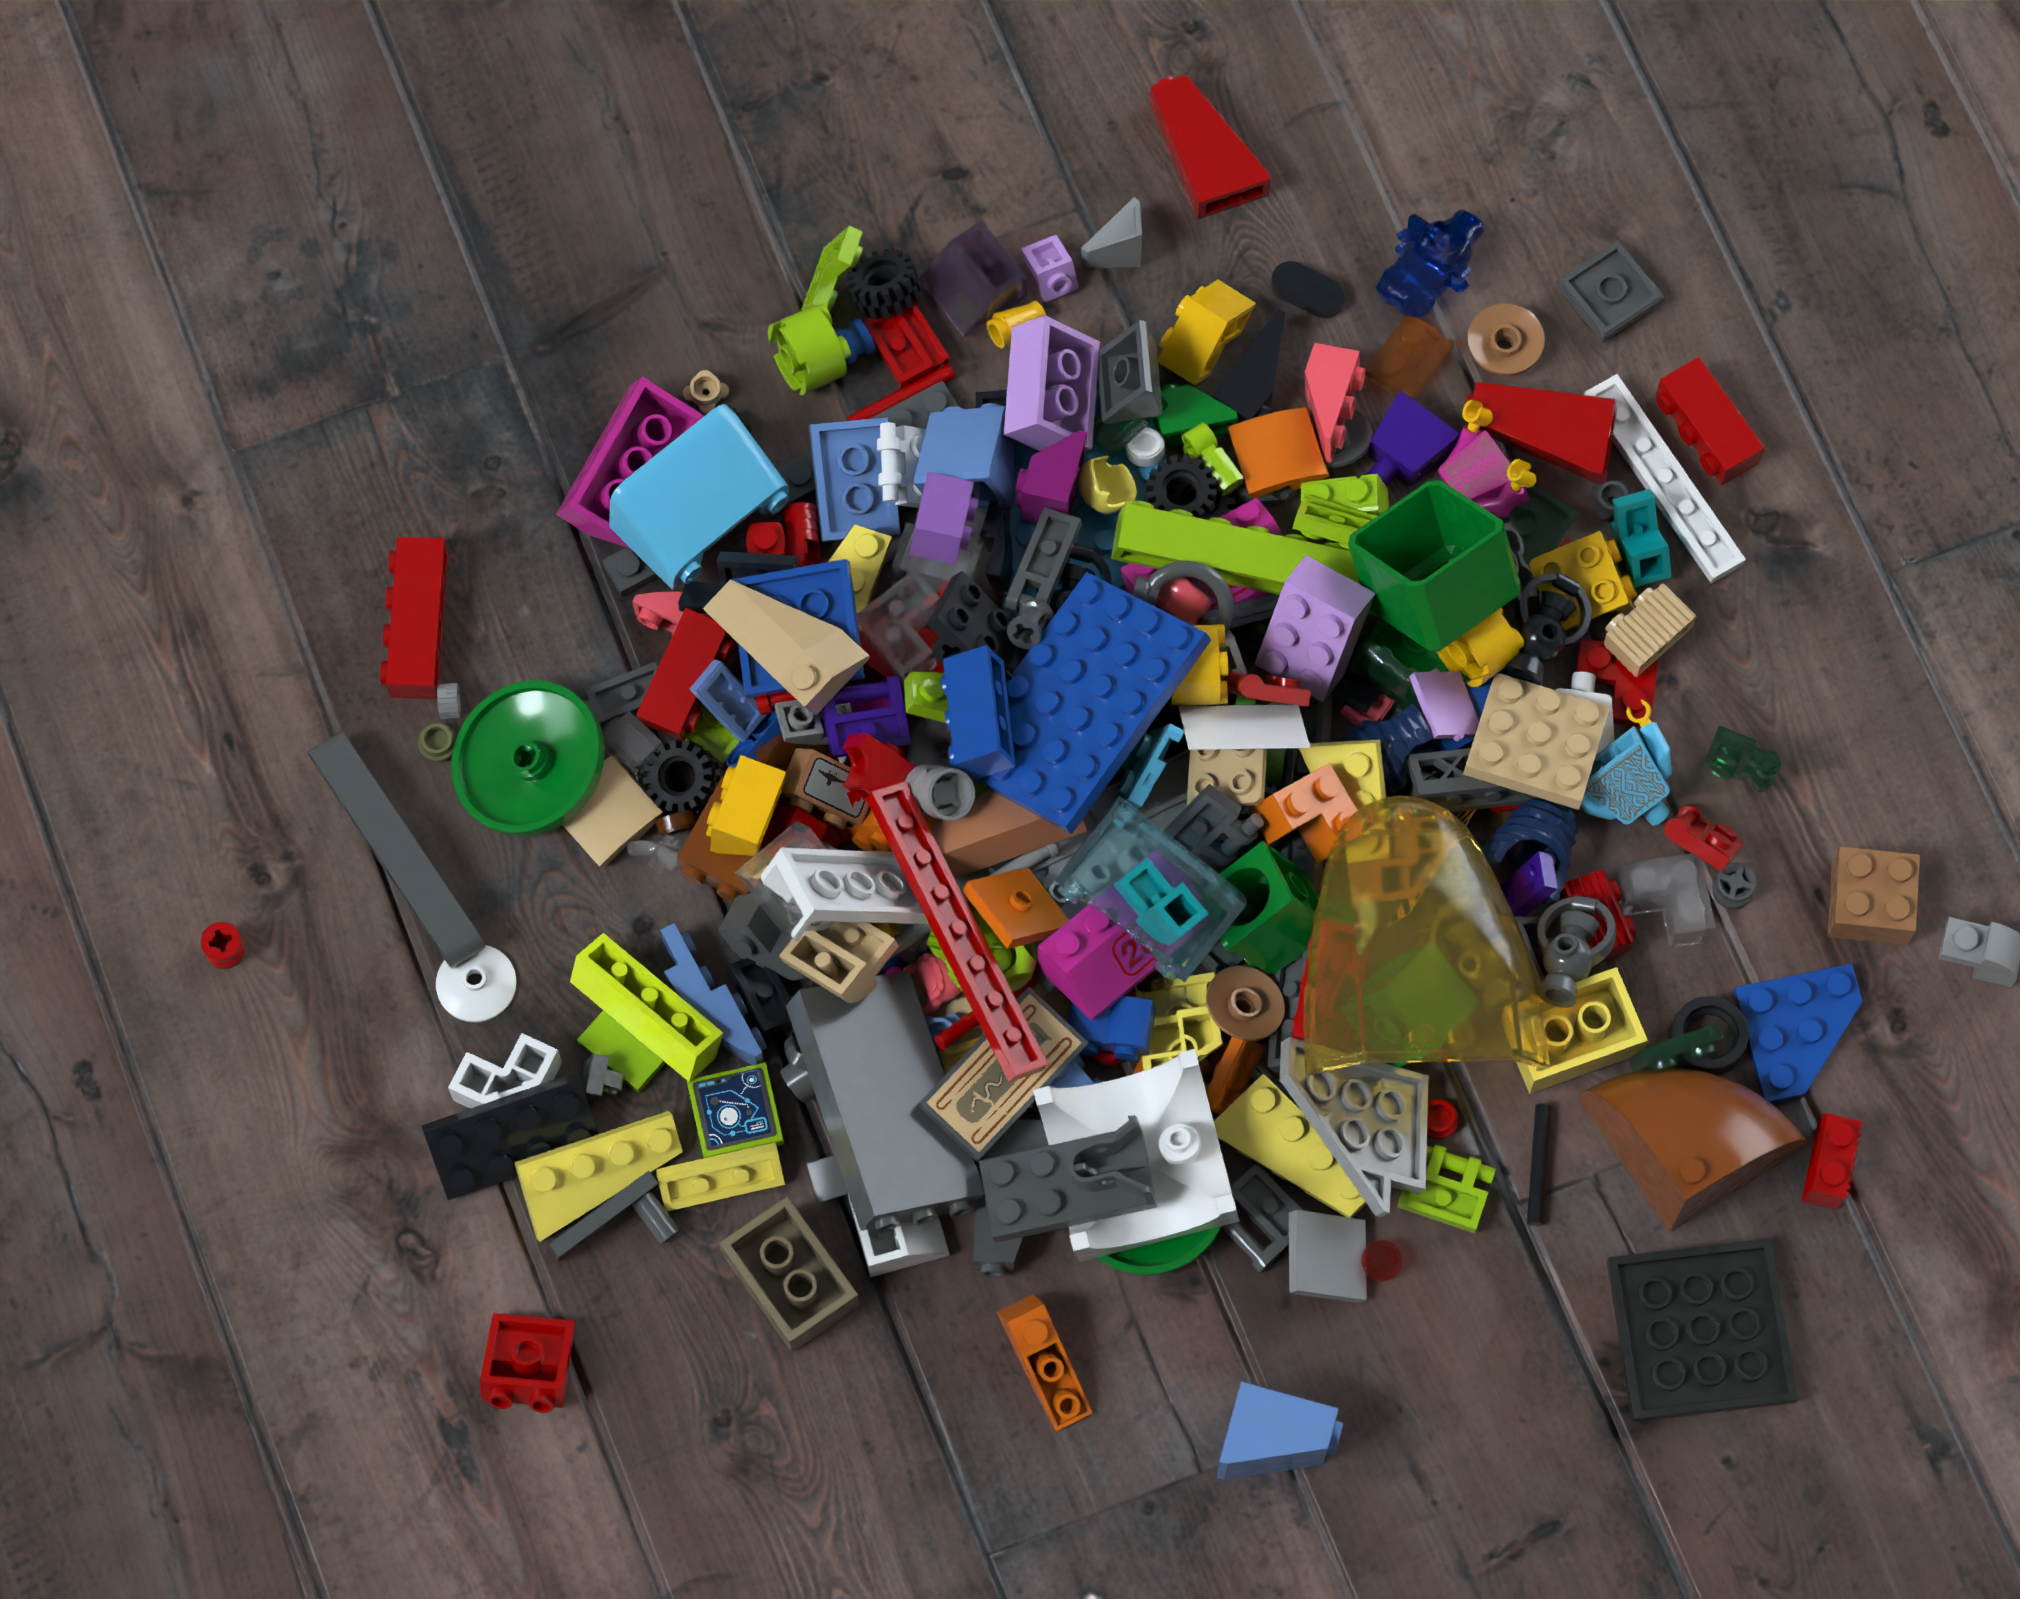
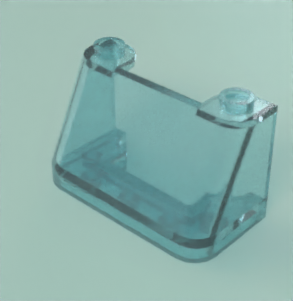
M1120 797L1116 798L1055 878V881L1060 885L1057 891L1074 905L1080 900L1086 904L1090 903L1153 952V956L1157 960L1154 967L1162 975L1171 981L1178 977L1184 983L1246 906V896L1239 889ZM1147 857L1173 889L1183 882L1208 912L1206 917L1170 945L1156 941L1137 924L1135 920L1139 916L1113 886Z

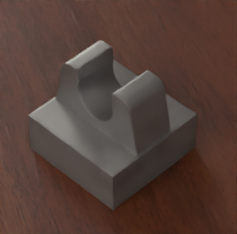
M593 1053L584 1062L581 1083L589 1104H593L602 1094L616 1096L617 1091L622 1090L624 1074L607 1069L609 1060L607 1056Z

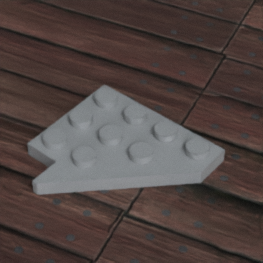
M1288 1037L1282 1041L1280 1057L1281 1083L1375 1216L1383 1217L1390 1213L1391 1187L1414 1194L1425 1190L1429 1076L1293 1037Z

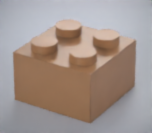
M1839 846L1832 860L1828 937L1908 945L1916 932L1920 855Z

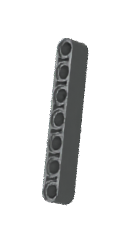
M340 731L309 750L308 755L449 967L453 969L486 948L479 933L345 734Z

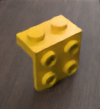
M1601 531L1542 554L1530 561L1529 567L1534 578L1543 574H1558V572H1561L1579 582L1590 601L1591 620L1614 610L1624 614L1635 609L1631 599L1636 597L1637 593L1630 576L1625 575L1622 577L1617 562L1623 559L1615 539L1608 541ZM1544 583L1537 586L1539 592L1547 590L1559 593L1576 605L1575 612L1566 621L1560 622L1564 630L1579 625L1580 608L1574 596L1571 597L1553 587L1552 583Z

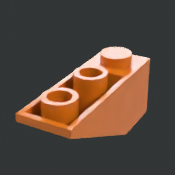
M1032 1294L997 1311L1010 1343L1054 1430L1057 1432L1093 1414L1045 1305Z

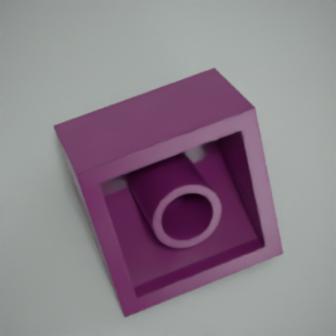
M1079 430L1032 455L1028 469H1020L1015 491L1018 492L1016 506L1021 507L1022 522L1037 525L1044 507L1072 515L1079 490L1078 477L1082 464L1086 462L1087 432Z

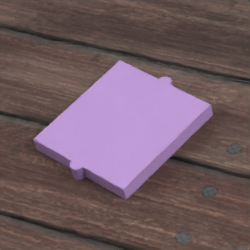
M1435 668L1431 672L1413 673L1409 676L1433 739L1453 738L1458 742L1462 738L1475 737L1479 720L1460 671L1440 672Z

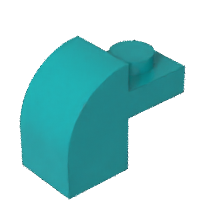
M1650 489L1612 499L1615 521L1610 523L1612 536L1623 559L1621 561L1622 567L1626 575L1630 576L1634 588L1671 578L1669 546L1658 530L1655 497Z
M1148 857L1113 885L1139 916L1135 920L1137 924L1148 935L1165 945L1174 943L1208 915V912L1183 882L1173 889Z

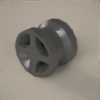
M1730 863L1723 872L1719 871L1712 891L1714 899L1726 909L1736 910L1744 907L1750 901L1756 888L1757 879L1755 873L1749 866L1743 863Z

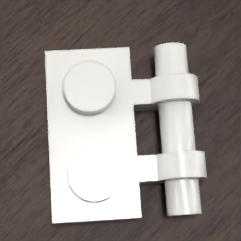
M892 422L880 424L877 452L881 453L882 473L878 474V486L882 487L883 502H896V505L919 508L922 493L914 485V475L926 429L905 425L896 427V423Z

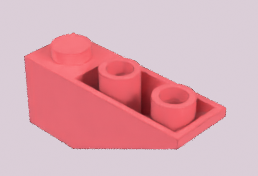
M1314 343L1305 369V398L1325 463H1331L1336 448L1342 449L1346 436V426H1344L1346 419L1351 420L1356 404V397L1353 396L1355 390H1362L1365 380V368L1360 367V351Z

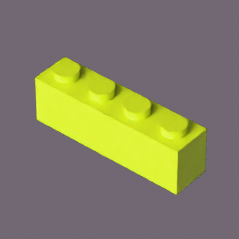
M602 933L576 955L570 983L688 1082L716 1059L723 1032L605 933Z

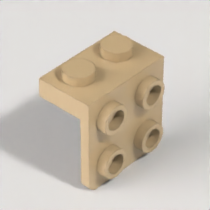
M1267 749L1190 750L1187 806L1208 784L1241 806L1262 803L1265 794Z

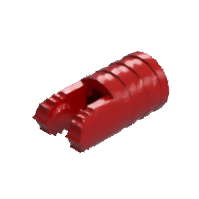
M806 502L792 503L785 506L783 509L786 555H797L799 567L820 564L818 506Z

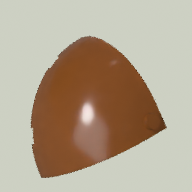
M1684 1068L1639 1070L1600 1082L1579 1095L1580 1101L1669 1232L1799 1153L1807 1145V1140L1796 1126L1765 1098L1734 1081L1703 1071Z

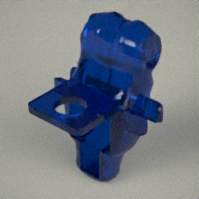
M1466 210L1455 212L1446 221L1439 220L1431 224L1416 214L1408 217V227L1396 235L1398 240L1401 241L1395 247V251L1400 257L1383 272L1379 283L1376 285V291L1387 305L1396 307L1405 316L1421 318L1433 308L1436 299L1442 297L1449 288L1458 293L1467 289L1470 285L1464 278L1471 273V269L1468 266L1473 256V246L1484 233L1483 221Z

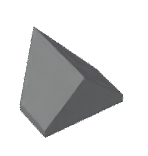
M1133 197L1081 247V264L1085 268L1141 267L1142 222L1139 200Z

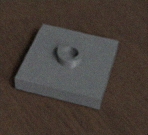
M1619 240L1559 278L1556 283L1557 288L1602 343L1662 304L1665 299L1664 294Z

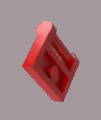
M1238 670L1228 671V676L1223 677L1222 680L1227 681L1228 692L1232 694L1242 695L1251 699L1309 707L1311 690L1299 688L1300 680L1267 675L1266 682H1263L1257 675L1244 674Z
M1695 804L1684 805L1678 811L1677 817L1671 818L1664 827V833L1670 841L1722 872L1738 855L1744 842L1737 839L1738 834L1732 828L1721 823L1714 825L1704 819L1701 809Z

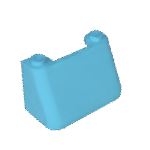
M722 404L714 408L615 489L610 499L609 528L674 590L683 582L689 584L696 579L702 571L700 564L703 559V553L754 511L758 510L761 514L768 512L775 514L780 511L789 499V486L738 416L726 404Z

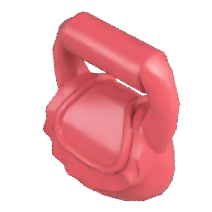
M1178 577L1168 581L1159 590L1155 605L1158 604L1162 610L1193 626L1197 625L1198 620L1209 610L1212 601L1205 592L1189 579Z
M932 951L923 954L917 961L907 965L902 970H909L910 976L917 974L916 978L920 981L925 993L924 997L927 998V1003L922 1007L924 1017L934 1013L943 1002L954 999L961 992L960 988H957L947 975L948 968L945 962L937 958Z

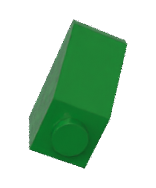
M1169 384L1160 388L1163 415L1154 416L1153 420L1157 430L1164 439L1165 449L1184 445L1182 435L1202 422L1208 425L1216 438L1230 435L1228 427L1238 423V416L1235 410L1191 385L1179 387L1176 384Z

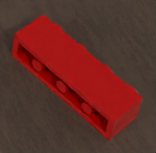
M397 537L396 550H390L389 573L394 574L393 587H387L386 610L391 611L390 624H384L383 646L388 647V660L381 661L380 683L386 684L390 698L437 699L448 566V549L444 538Z

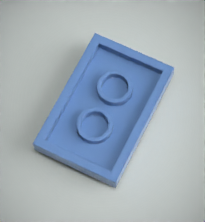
M888 417L810 424L809 432L821 543L843 541L854 525L888 536L901 534L898 506L896 502H883L882 487L878 486V474L882 473L881 453L877 452V439L880 438V424L888 422Z

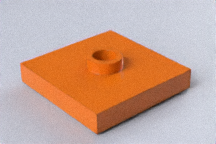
M1021 868L967 881L962 890L1007 949L1046 940L1069 921L1068 917L1029 868Z

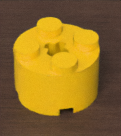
M1502 607L1437 652L1449 671H1460V673H1463L1470 679L1465 683L1470 687L1481 686L1503 670L1519 654V650L1524 647V640L1521 634L1516 629L1510 627L1503 617Z
M1224 624L1193 625L1206 632L1211 641L1171 695V706L1228 704L1227 681H1220V677L1228 676L1227 651L1219 652V648H1225Z

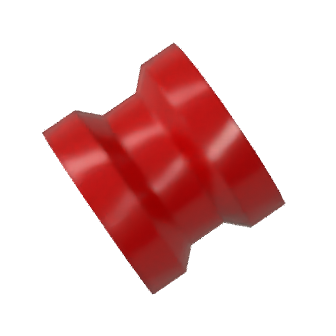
M215 922L203 931L200 939L201 948L210 964L216 968L230 969L240 963L245 954V944L236 927L226 922Z

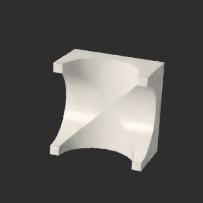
M1195 1049L1180 1052L1174 1059L1162 1065L1126 1077L1080 1087L1052 1088L1046 1086L1033 1090L1049 1145L1116 1131L1129 1121L1128 1116L1135 1115L1138 1118L1143 1131L1157 1208L1070 1226L1069 1236L1073 1252L1079 1262L1239 1222ZM1176 1124H1185L1194 1128L1199 1135L1201 1143L1198 1160L1183 1164H1168L1159 1149V1138L1163 1131Z

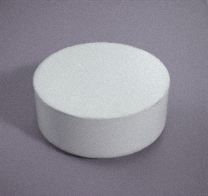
M1142 427L1133 430L1126 438V455L1134 465L1149 467L1157 464L1163 458L1165 453L1164 439L1159 431L1149 427Z

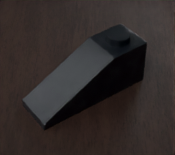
M1278 309L1212 395V398L1237 412L1238 423L1273 413L1274 408L1271 407L1285 320V312L1281 309Z

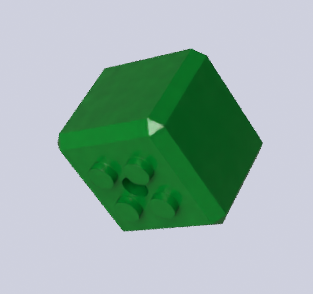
M1441 480L1424 483L1349 537L1348 546L1359 583L1376 593L1369 610L1429 651H1441L1516 598L1520 593L1521 584L1503 520Z

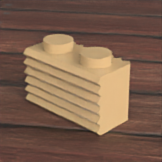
M1664 583L1655 590L1649 587L1643 591L1634 601L1635 609L1626 616L1623 613H1619L1605 628L1608 633L1605 637L1604 646L1635 677L1643 673L1692 629L1697 616Z

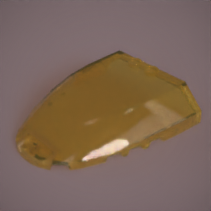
M1385 797L1371 802L1356 811L1337 833L1331 846L1320 884L1322 887L1318 905L1313 916V936L1307 955L1309 960L1308 982L1304 989L1305 1075L1314 1076L1322 1071L1363 1063L1513 1060L1532 1065L1535 1071H1544L1550 1066L1548 1046L1536 983L1525 945L1500 884L1482 849L1467 826L1449 810L1418 797Z

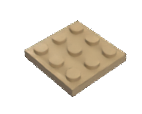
M1497 673L1493 677L1463 775L1579 810L1610 707Z

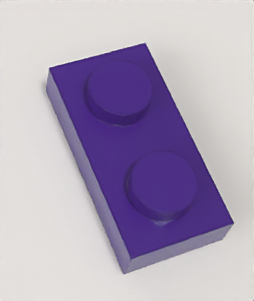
M1538 851L1494 890L1499 895V901L1502 903V910L1498 914L1503 923L1513 917L1527 916L1558 889L1552 854Z

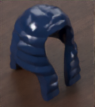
M1413 704L1391 720L1380 722L1363 720L1361 725L1354 726L1352 731L1343 735L1342 741L1380 739L1386 794H1395L1399 789L1406 790L1411 780L1407 763L1408 755L1412 754L1425 742L1433 739L1430 727L1421 712ZM1430 744L1414 754L1437 751ZM1420 766L1421 771H1427L1434 766Z
M1538 797L1520 803L1517 809L1512 810L1504 825L1495 829V833L1489 837L1486 845L1479 849L1478 856L1474 859L1473 863L1477 865L1478 870H1482L1499 864L1503 857H1505L1519 869L1538 851L1549 853L1550 849L1556 860L1554 868L1558 889L1541 904L1555 903L1559 901L1560 892L1565 887V881L1568 877L1567 870L1571 865L1569 859L1572 856L1571 847L1576 844L1575 836L1578 833L1576 817L1568 806Z

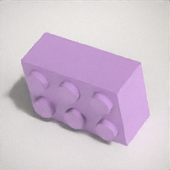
M1046 315L1013 326L1004 435L1038 451H1042L1081 430L1087 432V451L1091 450L1100 341Z
M1306 555L1285 580L1254 665L1274 676L1300 680L1299 688L1311 690L1310 696L1324 702L1344 676L1376 593Z

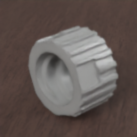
M458 683L437 685L440 719L461 717Z

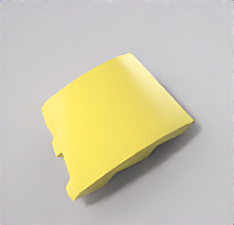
M1214 972L1168 979V984L1164 988L1153 992H1142L1135 986L1136 997L1152 1000L1156 1008L1149 1055L1142 1056L1144 1071L1162 1065L1174 1059L1180 1052L1195 1049L1198 1062H1200L1223 1046L1222 1029L1213 1021L1206 1003V986L1215 977Z

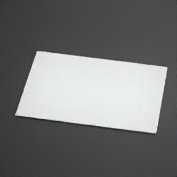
M1299 705L1178 706L1188 750L1310 748Z

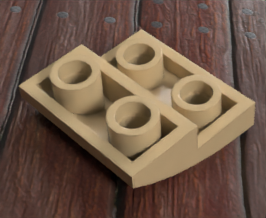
M611 755L604 760L600 780L588 802L563 826L599 867H606L631 840H639L665 812L661 807L653 803L655 800L648 797L646 790L619 760Z

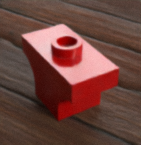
M868 733L849 734L842 747L848 753L851 761V769L843 786L865 802H867L866 798L872 791L904 782L908 774L916 767L902 757L904 752L888 742L881 743Z

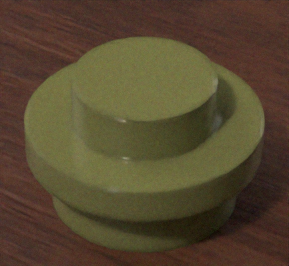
M443 723L428 725L421 731L418 737L420 753L424 758L432 762L448 760L452 757L457 738L456 733L450 726Z

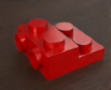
M493 1313L480 1377L481 1400L488 1401L490 1406L497 1409L510 1408L512 1403L526 1404L538 1413H549L554 1407L564 1408L570 1374L569 1362L575 1334V1321Z

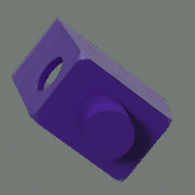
M1400 391L1370 441L1371 445L1368 455L1377 463L1367 475L1378 473L1386 487L1395 476L1406 485L1413 486L1449 457L1458 441L1459 433L1404 392Z

